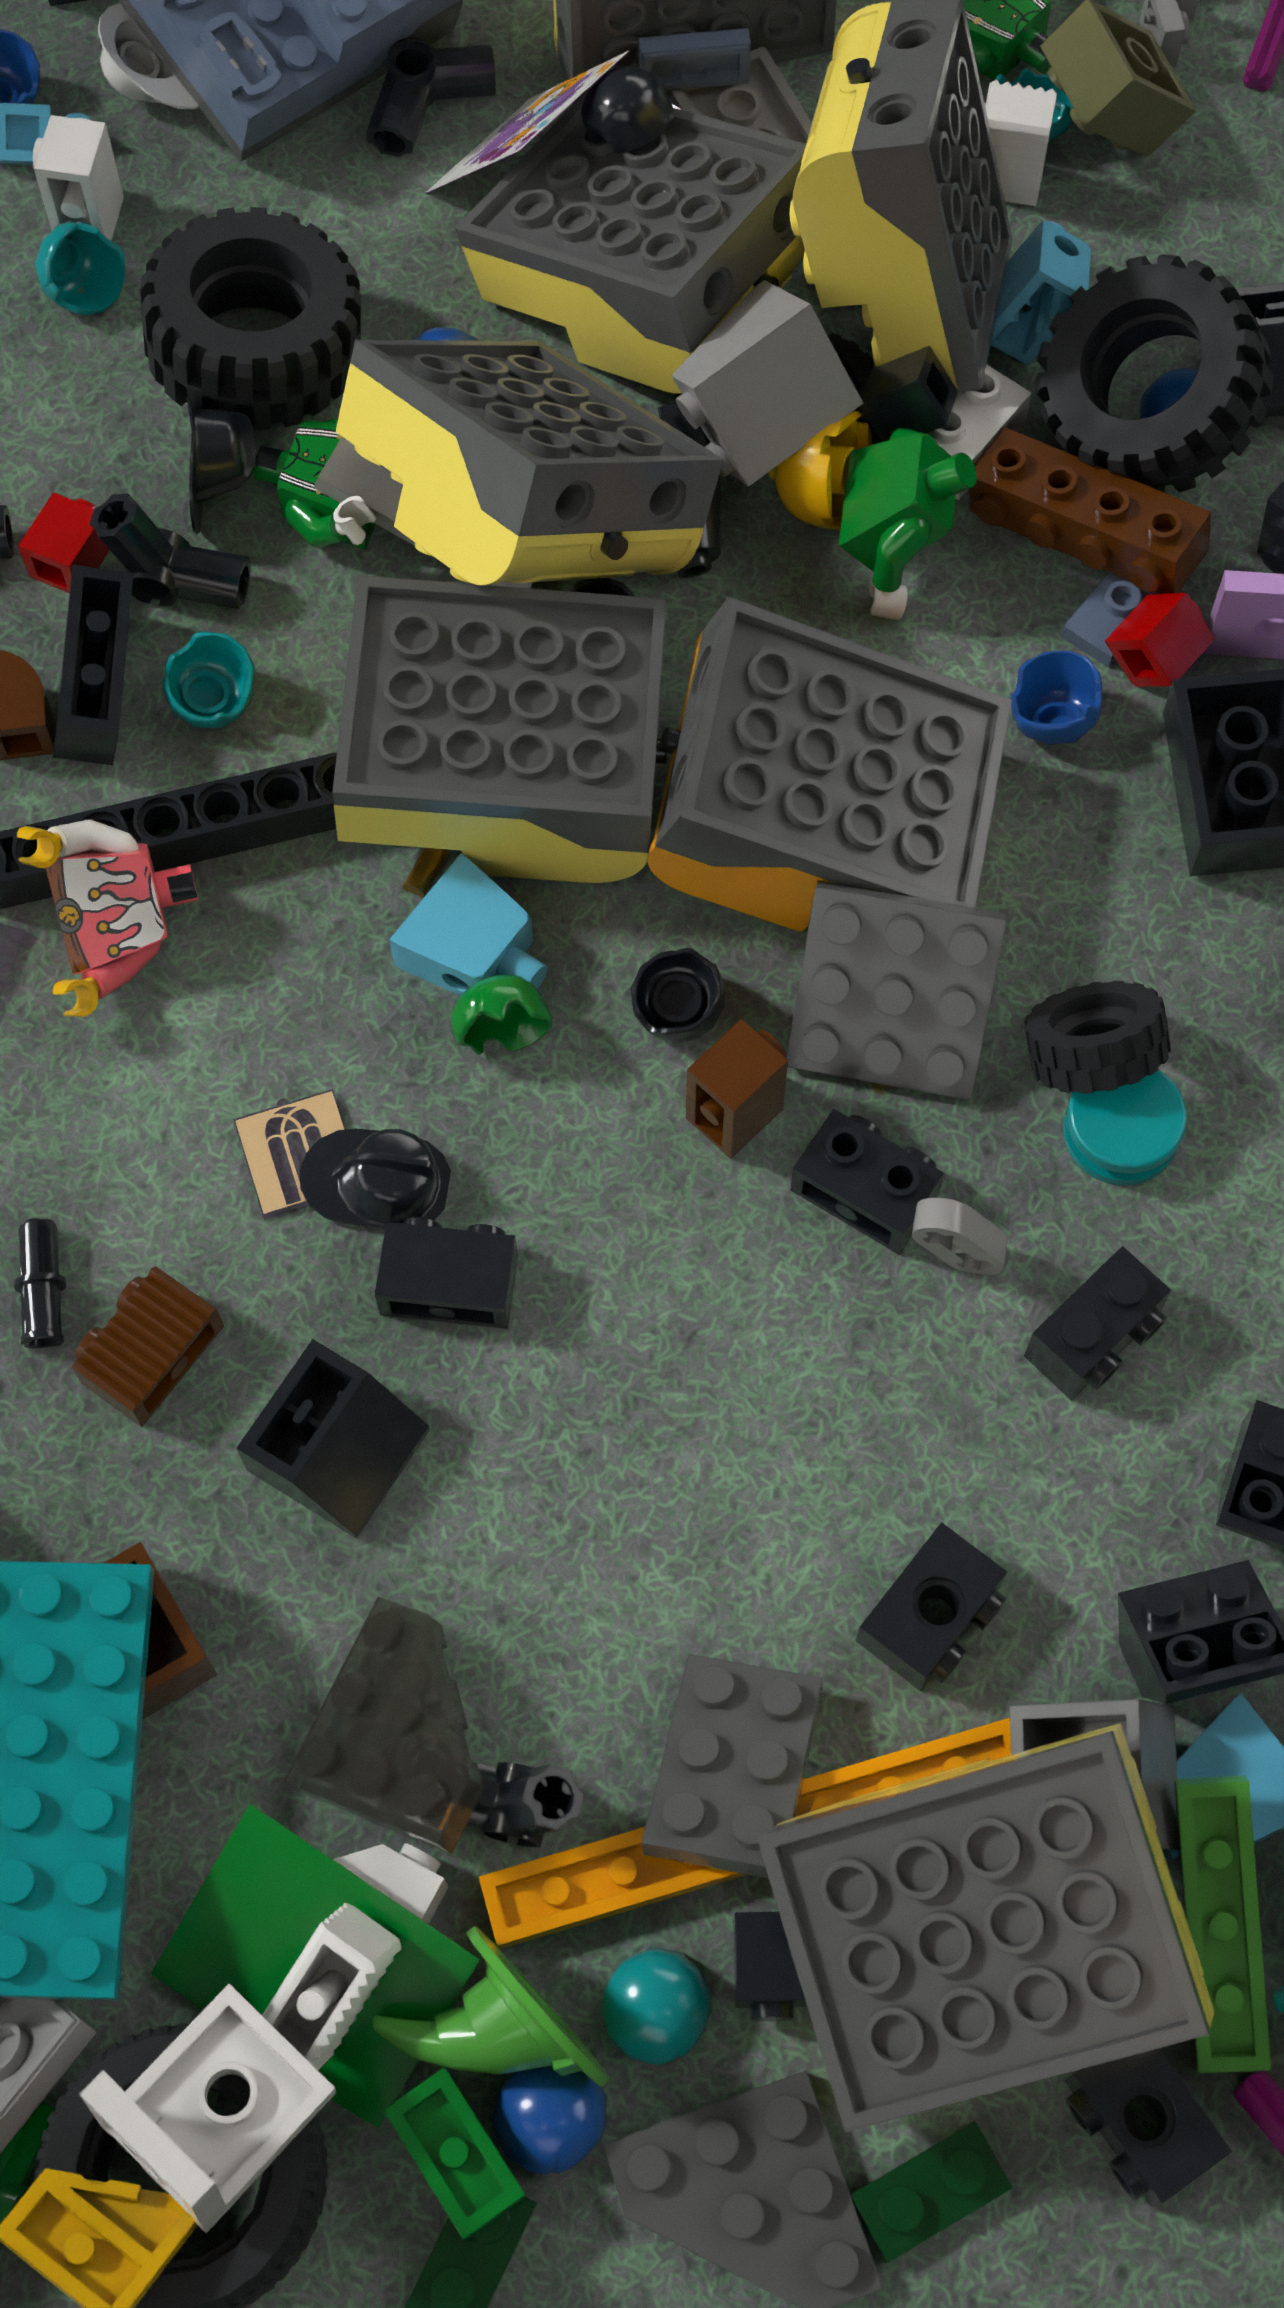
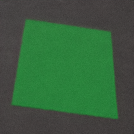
M250 1803L150 1974L202 2010L230 1984L251 2006L263 2015L321 1921L324 1922L335 1910L338 1911L339 1907H342L344 1903L355 1906L399 1938L401 1950L393 1956L394 1961L386 1968V1973L378 1980L379 1985L371 1991V1997L363 2003L364 2008L356 2015V2020L348 2027L349 2032L341 2038L342 2043L334 2050V2055L318 2071L336 2089V2094L331 2100L379 2128L386 2117L383 2110L396 2101L419 2060L412 2059L376 2033L373 2028L374 2017L378 2015L406 2020L434 2021L436 2014L451 2009L480 1959Z

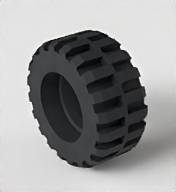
M234 207L219 209L217 216L208 219L202 214L189 220L186 223V230L181 231L179 228H176L162 241V248L158 247L152 252L146 263V273L141 277L140 297L145 356L148 358L149 369L155 381L164 386V392L178 405L183 406L187 403L186 397L190 395L193 408L241 412L250 418L251 425H254V431L270 430L271 424L283 422L285 427L298 424L303 421V415L308 412L314 417L331 405V397L337 399L343 394L355 340H361L362 295L360 293V281L356 269L348 262V256L334 240L328 243V235L312 223L305 227L300 224V219L295 215L283 211L280 216L267 214L266 208L250 207V212L236 213ZM262 307L280 312L293 320L283 326L270 330L242 331L223 326L211 318L234 308Z
M1162 254L1158 256L1157 264H1151L1146 256L1128 259L1126 261L1127 269L1116 272L1110 266L1097 273L1096 278L1099 282L1087 291L1080 286L1068 298L1073 305L1067 313L1063 314L1060 311L1056 313L1048 327L1054 337L1051 342L1044 341L1041 344L1037 359L1046 372L1038 373L1035 378L1036 394L1043 401L1040 411L1046 425L1055 434V439L1067 453L1078 457L1081 462L1093 468L1096 465L1108 469L1110 473L1123 475L1164 493L1165 486L1173 485L1181 493L1195 488L1197 485L1195 478L1205 472L1213 479L1227 469L1221 461L1232 451L1240 456L1251 443L1246 435L1250 425L1256 428L1260 427L1267 412V408L1260 397H1267L1272 393L1273 375L1267 367L1272 357L1268 342L1261 333L1260 325L1236 288L1224 276H1216L1210 266L1197 260L1190 261L1186 267L1178 255ZM1165 336H1186L1201 342L1202 357L1197 376L1188 391L1173 406L1157 415L1143 419L1128 420L1110 415L1108 395L1111 382L1122 362L1134 350L1151 340Z

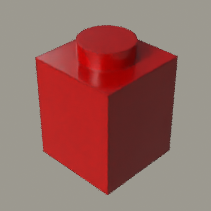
M55 492L52 493L18 545L29 577L69 593L73 565L100 567L110 550L89 525L93 511L97 507L96 505L84 499H76L74 501Z
M1187 593L1147 595L1109 635L1105 643L1133 685L1136 687H1169L1173 679H1180L1214 642L1215 638L1203 620V613L1200 607Z

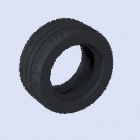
M187 2023L176 2024V2026H159L157 2030L149 2028L141 2031L140 2034L127 2036L124 2038V2042L120 2044L115 2042L107 2048L106 2052L99 2053L92 2058L93 2063L89 2066L85 2065L78 2072L79 2076L75 2080H71L66 2086L68 2091L64 2096L60 2095L55 2104L57 2107L54 2112H51L47 2120L50 2123L47 2131L43 2130L41 2138L43 2144L42 2148L38 2151L36 2159L40 2160L39 2168H35V2180L47 2168L81 2174L84 2179L100 2182L108 2181V2169L117 2140L101 2127L80 2096V2093L102 2070L125 2092L189 2026ZM233 2074L218 2078L209 2089V2091L224 2094L242 2109L247 2105L251 2092L248 2082L244 2078ZM318 2114L264 2170L253 2210L233 2237L202 2257L170 2261L135 2308H244L248 2304H253L263 2294L275 2288V2284L285 2278L291 2267L295 2266L301 2258L300 2254L302 2251L307 2249L310 2242L309 2239L318 2226L316 2222L318 2215L322 2214L324 2205L322 2203L327 2190L325 2180L328 2177V2166H326L327 2148L324 2147L323 2140H325L319 2124Z

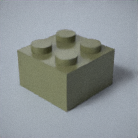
M1085 0L1040 46L1051 65V68L1048 70L1051 81L1060 91L1067 95L1073 106L1070 110V116L1075 124L1087 135L1092 136L1094 133H1097L1107 138L1119 150L1123 151L1129 148L1145 157L1149 156L1196 112L1153 33L1093 0Z

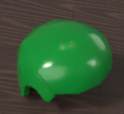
M495 975L475 982L456 1000L451 1013V1033L459 1046L471 1047L478 1055L484 1052L483 1044L487 1040H497L507 1050L517 1051L537 1042L550 1031L553 1018L544 999L532 983L521 976Z

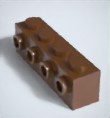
M1006 427L1002 429L975 466L977 481L972 488H969L970 511L975 513L983 522L991 526L1004 527L1029 538L1040 547L1053 548L1079 559L1089 568L1102 569L1126 579L1143 591L1156 592L1158 594L1179 593L1209 551L1210 511L1123 475L1110 473L1108 469L1096 465L1093 468L1081 462L1078 457Z

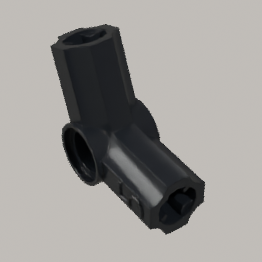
M405 38L393 44L388 51V71L367 128V142L379 149L381 154L395 157L412 154L427 109L434 100L495 96V62L491 45L434 49L428 42L419 38Z
M129 493L112 494L105 503L94 509L89 525L129 573H133L132 596L135 599L151 604L152 599L160 600L159 605L166 607L176 603L177 598L239 609L244 604L249 589L251 564L248 556L191 546L181 535L167 529L158 528Z
M424 1751L412 1788L410 1811L422 1816L481 1829V1834L498 1841L507 1842L508 1836L518 1838L517 1845L540 1848L544 1833L558 1831L566 1821L579 1818L584 1793L577 1788L571 1770L551 1764L534 1768L517 1763L498 1762L496 1767L475 1763L471 1760L458 1759L446 1754Z

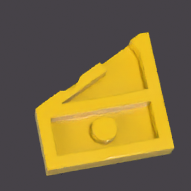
M45 2168L0 2224V2242L82 2308H135L198 2224L168 2193L141 2189V2185L109 2180L107 2182L84 2179L81 2174Z

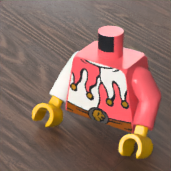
M93 820L54 826L48 830L30 826L21 827L17 832V837L26 840L37 839L38 844L37 850L32 856L27 858L21 857L19 862L37 868H46L73 975L83 973L81 979L58 981L53 986V994L63 995L74 989L77 995V1002L71 1010H66L63 1015L66 1017L88 1016L95 1011L98 999L104 998L128 983L159 953L161 941L168 937V927L163 908L198 900L191 866L189 864L154 872L147 844L137 843L130 833Z

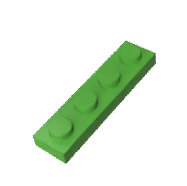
M1246 1775L1174 1779L1184 1914L1215 2011L1209 2034L1194 2038L1196 2067L1198 2073L1271 2070L1249 1780Z

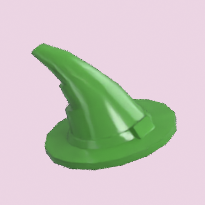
M473 1926L466 1934L488 1963L486 1968L487 1976L463 1994L464 2006L436 2014L434 2021L406 2020L378 2015L373 2019L374 2031L412 2059L462 2071L505 2074L553 2065L554 2071L561 2076L582 2070L600 2087H603L611 2080L587 2047L530 1981L476 1926Z

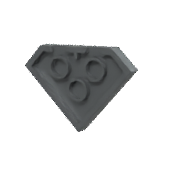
M806 2070L602 2145L626 2219L774 2294L798 2308H834L883 2289Z

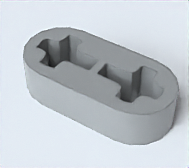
M927 1198L917 1203L912 1238L949 1266L960 1271L983 1275L999 1274L1003 1271L1008 1236L1004 1231L970 1206L956 1200Z

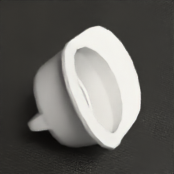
M118 3L109 6L101 15L98 27L102 44L100 62L103 74L109 84L118 93L131 100L162 103L177 109L199 108V105L180 83L123 5Z

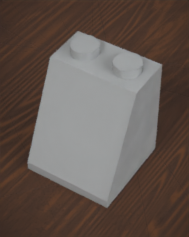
M765 280L753 288L671 375L682 395L676 398L677 405L682 414L695 429L701 426L710 442L705 448L723 459L720 475L725 477L731 474L748 487L804 447L813 436L825 427L840 421L863 404L811 304Z

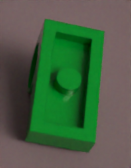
M445 2067L383 2110L464 2241L527 2197Z

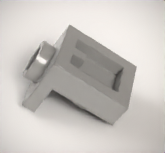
M1144 0L1139 20L1140 24L1153 33L1171 67L1177 66L1181 47L1188 42L1189 21H1194L1199 0Z

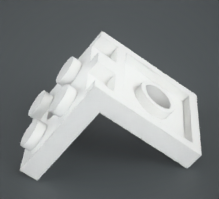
M228 1984L125 2092L102 2070L80 2093V2096L101 2127L110 2136H113L163 2190L165 2189L207 2233L336 2094V2089L253 2006ZM230 2074L244 2078L250 2085L251 2092L249 2101L243 2110L235 2115L221 2116L209 2108L207 2095L214 2081Z

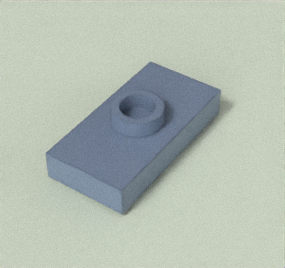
M749 29L693 32L639 38V68L654 73L666 91L749 83L751 50Z
M1109 573L1064 624L1061 637L1109 668L1116 659L1105 643V640L1147 595L1158 593L1143 591L1132 582Z

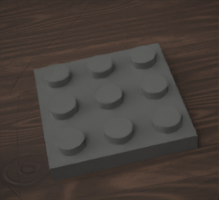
M818 880L815 887L786 1057L788 1059V1067L971 1100L1007 913Z

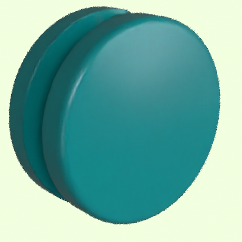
M1159 1069L1151 1076L1147 1075L1135 1084H1127L1118 1087L1116 1090L1094 1091V1093L1086 1094L1072 1092L1063 1120L1064 1142L1074 1162L1093 1178L1108 1184L1122 1186L1144 1183L1161 1174L1175 1157L1186 1129V1105L1176 1084Z

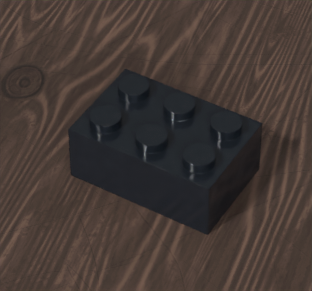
M1284 669L1173 679L1163 711V718L1190 876L1284 868Z

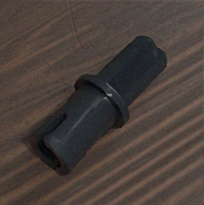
M32 1218L26 1220L18 1229L20 1277L15 1279L14 1289L21 1294V1344L26 1348L35 1349L59 1346L64 1342L60 1291L66 1288L67 1283L66 1278L59 1274L58 1231L55 1222L50 1219Z

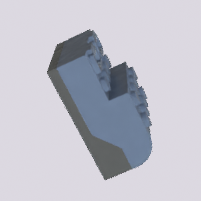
M119 0L240 162L387 73L388 51L397 41L405 38H419L431 45L455 29L463 4V0Z

